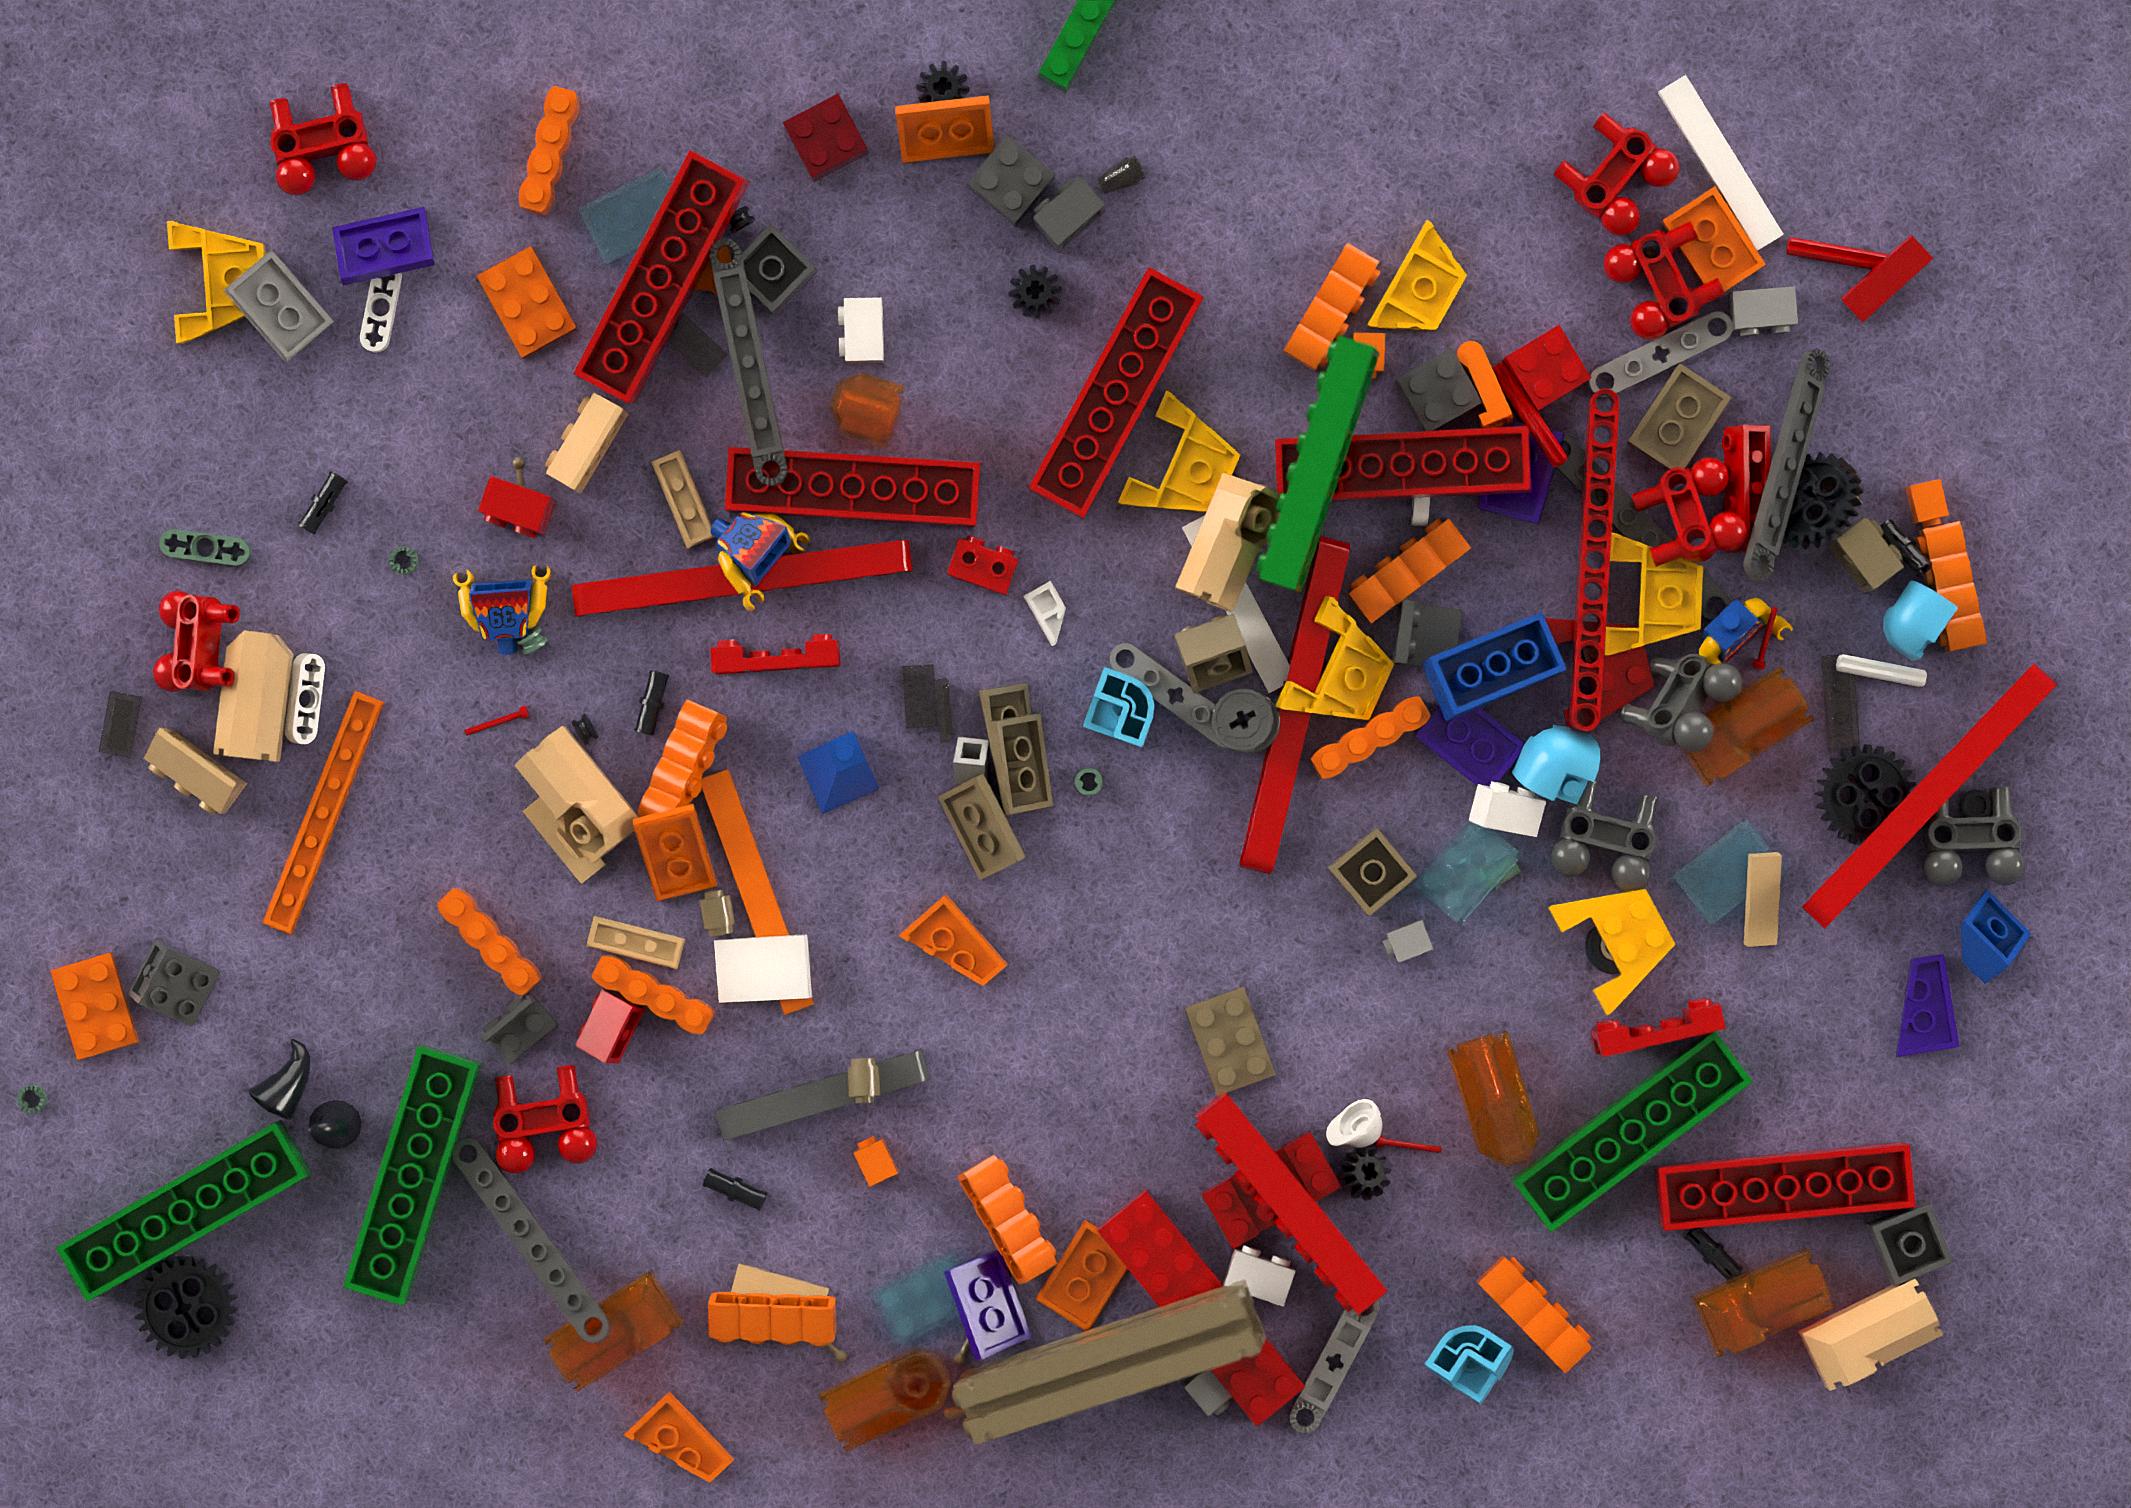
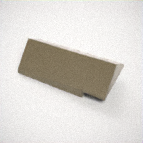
M1028 683L979 689L1005 815L1053 806L1041 713L1031 714Z

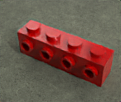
M1739 425L1724 428L1722 448L1724 450V464L1729 470V482L1725 488L1723 511L1733 512L1741 516L1748 528L1744 544L1735 551H1727L1725 553H1746L1771 466L1770 425Z

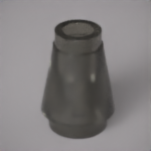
M1134 155L1130 158L1124 157L1101 176L1097 177L1103 192L1107 194L1139 185L1140 181L1146 178V175L1139 160Z

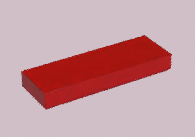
M1911 234L1851 288L1841 300L1864 322L1934 258Z

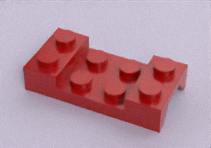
M831 634L812 635V641H805L806 654H802L800 649L781 650V656H771L768 651L750 652V658H746V647L739 646L736 640L717 641L718 647H710L712 673H716V675L841 666L839 641L837 639L832 640Z
M1706 997L1688 1001L1689 1007L1681 1009L1683 1018L1672 1017L1660 1020L1661 1026L1655 1028L1652 1025L1648 1026V1024L1630 1027V1032L1628 1025L1619 1023L1615 1019L1597 1022V1028L1590 1030L1595 1053H1601L1602 1057H1607L1726 1029L1721 1005L1712 1002L1711 999H1706Z
M1310 1131L1274 1151L1315 1202L1342 1187ZM1235 1174L1201 1193L1232 1249L1258 1236L1260 1232L1274 1225V1221L1278 1219L1273 1211L1267 1214L1254 1197L1259 1194L1252 1186L1247 1190Z

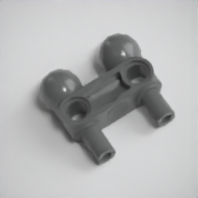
M1689 654L1678 661L1655 655L1650 662L1651 673L1666 677L1668 680L1651 709L1648 710L1626 704L1621 712L1622 722L1644 728L1648 736L1655 737L1657 742L1663 746L1678 744L1686 751L1692 752L1705 749L1712 742L1714 729L1708 717L1699 713L1708 697L1716 702L1733 700L1742 689L1743 684L1740 672L1728 663L1715 665L1707 663L1705 658L1699 654Z
M1588 781L1578 804L1570 805V808H1566L1561 823L1559 836L1561 840L1554 845L1551 851L1552 865L1558 873L1574 877L1582 874L1590 863L1588 847L1621 855L1612 866L1614 883L1626 892L1641 890L1648 884L1651 878V868L1648 861L1651 860L1652 851L1656 846L1657 830L1652 824L1658 798L1641 794L1635 819L1628 822L1594 813L1592 806L1598 783ZM1573 819H1580L1584 822V834L1577 835L1573 833L1570 827ZM1634 834H1640L1645 838L1646 846L1644 850H1637L1632 846L1631 838Z
M1994 787L1991 789L1993 815L1990 817L1952 818L1949 816L1947 800L1925 823L1923 843L1926 847L1927 856L1924 859L1923 871L1929 882L1940 887L1955 884L1960 879L1963 871V864L1958 854L1990 853L1986 859V870L1989 877L1998 884L2011 885L2022 878L2026 867L2024 857L2019 851L2022 828L2018 823V817L2011 813L2010 787ZM2000 827L2007 829L2010 833V841L2000 840L1997 836V829ZM1937 829L1943 830L1948 836V842L1945 844L1939 843L1934 837V831Z

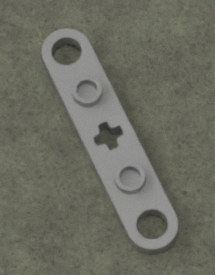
M1711 312L1596 368L1590 374L1589 388L1593 394L1600 389L1596 385V378L1599 374L1607 373L1613 379V386L1610 390L1617 394L1724 342L1733 331L1732 320L1723 312ZM1712 319H1720L1724 322L1725 332L1721 336H1714L1709 332L1708 324ZM1659 346L1661 350H1668L1669 354L1665 357L1667 362L1654 361L1652 355L1656 353L1655 347Z
M1122 643L1114 647L1109 658L1113 670L1134 677L1144 683L1155 701L1219 747L1228 748L1220 742L1214 733L1212 718L1213 710L1216 707L1215 704L1200 693H1193L1189 685L1135 646ZM1122 650H1128L1134 655V663L1129 668H1122L1116 662V656ZM1178 687L1183 690L1181 696L1184 698V701L1182 703L1176 701L1174 704H1171L1168 701L1170 699V695L1167 693L1170 688L1172 690H1176Z
M1378 1300L1373 1303L1371 1312L1366 1315H1358L1354 1310L1348 1313L1345 1309L1341 1313L1304 1383L1305 1388L1299 1392L1290 1409L1289 1420L1296 1431L1310 1433L1319 1426L1379 1313L1380 1304ZM1336 1353L1340 1354L1339 1360L1343 1365L1341 1368L1335 1366L1333 1370H1330L1328 1368L1329 1362L1326 1358L1328 1355L1334 1357ZM1304 1408L1310 1409L1314 1414L1312 1423L1307 1426L1300 1425L1296 1421V1414Z

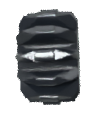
M942 61L941 71H937L933 63L930 64L929 69L932 75L921 72L920 78L926 83L916 85L918 91L925 92L918 97L920 103H925L929 100L930 102L963 99L964 97L959 94H967L970 91L968 86L960 85L967 80L966 74L955 77L959 71V66L954 65L950 72H948L946 61ZM941 81L947 82V87H952L951 90H946L945 95H939L938 89L934 91V87H939Z
M1030 265L1031 275L1027 276L1023 269H1020L1018 273L1023 281L1012 278L1010 281L1013 286L1020 288L1009 291V297H1020L1013 303L1014 309H1018L1025 304L1026 306L1022 312V315L1025 317L1029 315L1030 309L1033 308L1035 318L1039 319L1041 315L1039 308L1041 307L1050 315L1052 309L1048 301L1054 305H1059L1060 299L1051 294L1062 292L1061 286H1050L1057 281V275H1051L1046 279L1048 268L1045 266L1042 268L1040 275L1036 274L1035 265ZM1032 284H1039L1038 288L1043 287L1044 292L1039 293V299H1032V294L1028 296L1026 291L1031 290Z
M1365 1147L1357 1148L1356 1152H1347L1345 1155L1346 1160L1338 1164L1344 1172L1338 1174L1337 1178L1340 1180L1345 1179L1346 1182L1342 1190L1352 1189L1351 1198L1357 1199L1362 1196L1364 1201L1371 1200L1373 1195L1376 1197L1382 1195V1187L1389 1186L1390 1183L1384 1175L1391 1173L1392 1170L1388 1167L1384 1168L1382 1165L1387 1157L1382 1156L1377 1159V1149L1374 1148L1368 1152Z

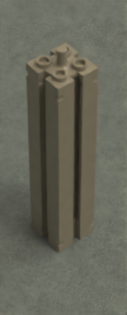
M1244 1279L1230 1286L1216 1288L983 1364L979 1368L974 1367L965 1370L953 1386L952 1397L956 1406L944 1409V1415L947 1421L967 1416L966 1419H963L965 1433L968 1437H972L974 1444L977 1445L987 1442L990 1438L996 1439L1238 1361L1244 1356L1250 1357L1259 1354L1262 1350V1345L1266 1341V1335L1259 1316L1255 1313L1254 1302Z

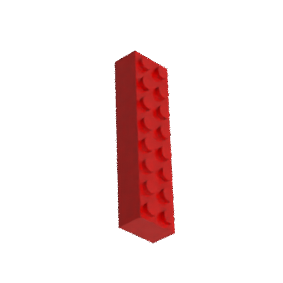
M689 150L573 374L628 404L635 403L710 260L712 245L721 239L751 181L707 157Z
M1148 267L1028 487L1029 491L1084 520L1200 307L1204 296Z
M1528 426L1353 435L1331 502L1532 493ZM1299 438L1275 439L1277 493L1287 494L1290 483L1286 481V477L1291 463L1297 464L1300 455L1299 451L1296 450Z
M728 447L725 510L727 512L740 513L745 511L751 514L775 513L783 516L977 528L980 462L784 450L788 469L787 476L781 484L767 486L761 483L756 476L750 448ZM774 461L767 462L762 469L763 475L769 479L777 477L780 474L779 464Z
M1222 1091L1194 1114L1199 1120L1194 1124L1207 1141L1212 1137L1219 1144L1214 1148L1227 1165L1233 1162L1237 1166L1238 1170L1234 1173L1247 1190L1252 1186L1259 1193L1254 1197L1267 1214L1273 1211L1277 1215L1278 1219L1274 1223L1287 1239L1291 1236L1295 1237L1298 1241L1294 1246L1308 1264L1312 1260L1317 1264L1318 1268L1314 1272L1327 1288L1332 1285L1335 1286L1338 1292L1334 1296L1348 1313L1354 1310L1360 1315L1388 1292L1227 1093Z
M1905 1142L1654 1165L1659 1225L1664 1231L1916 1207L1910 1144Z
M1146 1189L1097 1228L1099 1234L1159 1307L1224 1286ZM1267 1337L1259 1354L1250 1357L1244 1356L1238 1361L1210 1369L1256 1427L1305 1388L1303 1381Z

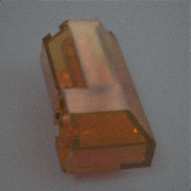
M863 372L838 382L829 408L847 442L869 449L876 446L886 449L888 440L895 437L902 416L900 409L902 401H899L900 397L897 394L904 395L905 386Z
M1781 666L1776 667L1741 689V692L1733 700L1720 702L1703 713L1712 722L1714 729L1712 742L1705 749L1692 752L1686 751L1679 746L1704 787L1714 784L1712 780L1717 777L1720 780L1749 763L1752 760L1751 757H1757L1768 748L1814 720L1812 714L1805 715L1804 712L1809 709V706L1790 677L1784 680L1780 676V674L1785 672Z
M1503 1030L1499 1031L1500 1038H1497V1036L1493 1037L1492 1033L1456 1044L1458 1051H1454L1452 1047H1448L1445 1050L1469 1123L1468 1127L1475 1149L1503 1166H1508L1530 1158L1540 1133L1508 1031Z
M1801 1249L1690 1296L1712 1350L1717 1357L1725 1356L1723 1349L1729 1348L1731 1354L1740 1352L1766 1340L1765 1332L1772 1336L1779 1331L1834 1309L1833 1303L1828 1300L1831 1298V1294L1818 1264L1811 1265L1809 1258L1813 1257L1809 1249Z
M652 1269L598 1303L611 1323L610 1335L603 1342L592 1344L583 1340L570 1321L543 1339L545 1345L550 1342L552 1343L553 1349L548 1352L564 1379L568 1383L573 1380L577 1383L573 1387L576 1392L634 1357L638 1351L641 1353L672 1333L670 1330L673 1328H679L685 1323L684 1318ZM591 1319L586 1326L588 1334L596 1336L601 1332L602 1322L599 1319Z
M915 1346L821 1391L818 1396L821 1402L827 1399V1407L823 1408L838 1441L846 1440L843 1449L845 1452H848L916 1418L921 1419L942 1409L951 1384L952 1374L941 1352Z

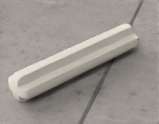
M1845 654L1839 655L1836 663V669L1840 672L1916 687H1923L1927 678L1925 670Z

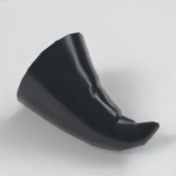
M291 1039L293 1052L290 1060L276 1074L271 1075L263 1082L247 1090L249 1095L261 1107L286 1120H291L302 1097L310 1073V1055L307 1048L295 1039Z
M332 1100L314 1109L310 1116L308 1131L318 1144L338 1149L346 1147L356 1140L360 1134L362 1122L359 1112L353 1105L344 1101Z

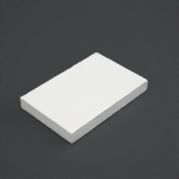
M807 935L714 940L719 1003L812 997Z

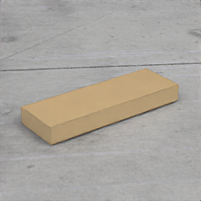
M681 450L652 461V466L687 549L715 538L711 534V522Z
M540 797L522 811L581 884L606 865L602 858L593 863L587 861L590 857L583 856L579 859L570 854L557 838L556 829L560 827L559 819L555 821L554 813Z
M1778 852L1748 854L1744 944L1747 947L1777 945L1782 855Z
M594 916L586 946L678 969L685 939Z
M739 1263L731 1292L740 1294L765 1293L773 1296L795 1294L806 1297L813 1295L828 1296L830 1288Z

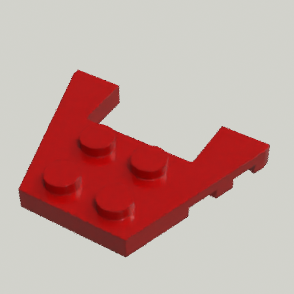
M1545 618L1556 644L1573 640L1574 620ZM1582 621V625L1586 631L1594 632L1597 629L1598 622ZM1606 623V627L1638 628V625ZM1645 645L1612 655H1604L1600 720L1654 687ZM1590 646L1582 648L1585 663H1592L1596 658L1595 650ZM1589 678L1591 690H1592V692H1593V690H1594V683H1593V681ZM1584 708L1580 709L1576 716L1578 723L1582 726H1588L1592 721L1591 712ZM1569 709L1563 710L1567 727L1574 729L1569 723Z

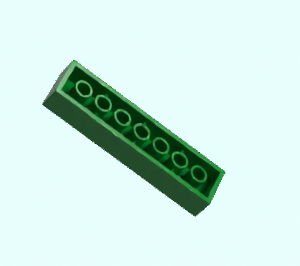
M1340 335L1337 342L1331 341L1326 355V360H1329V366L1326 373L1321 372L1316 386V390L1320 394L1317 403L1311 402L1306 420L1310 424L1307 433L1302 432L1297 443L1296 450L1299 451L1300 455L1297 464L1292 462L1289 467L1286 481H1289L1290 485L1287 494L1281 493L1276 508V511L1280 513L1277 524H1271L1266 541L1270 543L1267 554L1262 553L1258 561L1256 571L1260 573L1259 579L1265 583L1299 594L1302 592L1380 355L1375 346Z
M1716 1031L1705 1033L1511 1177L1510 1180L1547 1230L1553 1232L1753 1081Z
M425 1044L417 1047L343 1288L401 1306L408 1303L483 1062Z
M279 1120L55 1248L85 1301L88 1302L312 1175V1172L283 1121Z

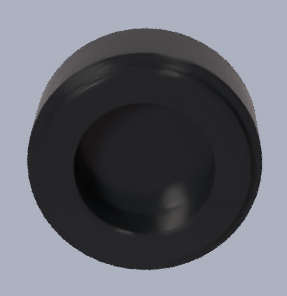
M1970 790L1960 800V811L1965 818L1988 817L1992 810L1991 798L1984 791Z

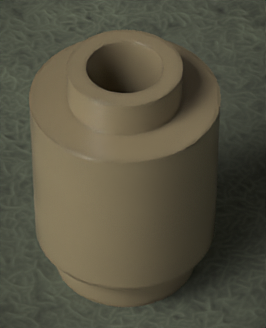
M723 889L704 892L705 898L700 899L699 902L704 929H708L709 936H719L734 932L733 924H735L730 894H723Z
M876 1058L850 1059L851 1067H848L849 1097H855V1103H874V1096H880L879 1066H876Z

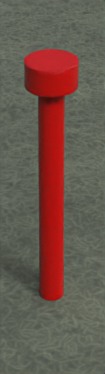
M1772 607L1758 658L1753 660L1752 666L1759 670L1765 668L1764 656L1777 615V607Z
M520 707L518 712L466 729L465 733L470 735L520 717L523 719L529 718L527 707Z
M1380 1135L1379 1139L1375 1142V1147L1382 1148V1145L1441 1153V1147L1383 1139V1135Z

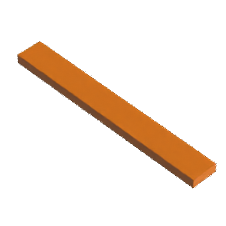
M354 690L262 924L290 935L293 934L385 702Z
M729 769L702 778L704 796L755 936H788L787 927ZM812 997L779 1000L784 1015L814 1004Z

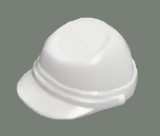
M1368 1099L1358 1100L1350 1104L1327 1127L1326 1137L1328 1142L1333 1146L1348 1144L1356 1148L1373 1144L1379 1139L1382 1132V1119L1379 1108L1373 1101Z

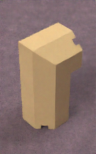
M1222 473L1174 589L1193 598L1206 601L1212 606L1233 612L1256 555L1264 550L1260 547L1265 544L1270 545L1266 538L1271 524H1277L1280 513L1276 511L1281 494L1265 486Z
M244 630L226 647L224 668L233 670L234 682L230 686L221 687L213 754L280 762L292 665L296 656L279 635Z
M561 726L540 742L541 744L535 749L532 748L514 766L554 813L555 821L559 819L560 827L556 829L557 838L570 854L579 859L583 856L590 857L587 861L594 863L635 833L632 819L639 818V816L566 726Z
M1915 1278L1896 1286L1891 1285L1798 1331L1828 1390L1837 1389L1834 1383L1841 1381L1843 1387L1851 1385L1876 1372V1363L1883 1366L1943 1335L1942 1330L1937 1328L1940 1324L1927 1296L1923 1291L1917 1294L1914 1288L1919 1285Z

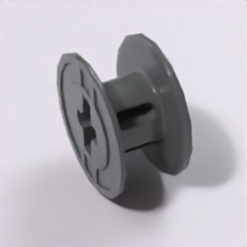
M1237 689L1228 692L1218 701L1213 710L1212 725L1215 735L1223 745L1238 752L1252 754L1263 751L1273 743L1279 733L1280 716L1278 709L1270 698L1254 690ZM1244 715L1250 717L1256 715V717L1248 721L1249 727H1245L1242 725L1236 727L1237 725L1245 721Z

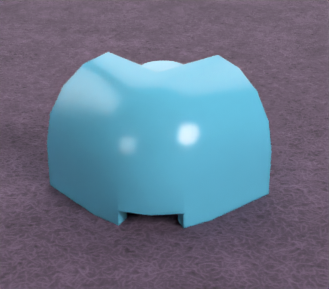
M1911 580L1894 606L1888 607L1883 618V631L1886 639L1897 652L1911 661H1917L1922 657L1925 647L1931 642L1934 643L1958 607L1932 589Z
M1104 667L1083 727L1142 748L1154 714L1155 705L1152 694L1146 685L1136 678Z
M1553 725V728L1543 730L1535 737L1532 735L1529 737L1515 763L1512 774L1523 786L1542 797L1553 801L1555 798L1578 804L1588 781L1594 782L1600 764V748L1597 741L1590 734L1565 726Z
M1477 1325L1461 1326L1454 1330L1450 1329L1442 1337L1426 1361L1425 1366L1450 1387L1462 1392L1481 1405L1497 1380L1500 1381L1512 1359L1514 1349L1510 1344L1485 1328Z

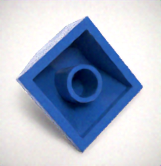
M854 731L797 757L822 814L880 789Z
M1988 890L1981 894L1961 923L1963 963L1984 984L2010 966L2031 934Z

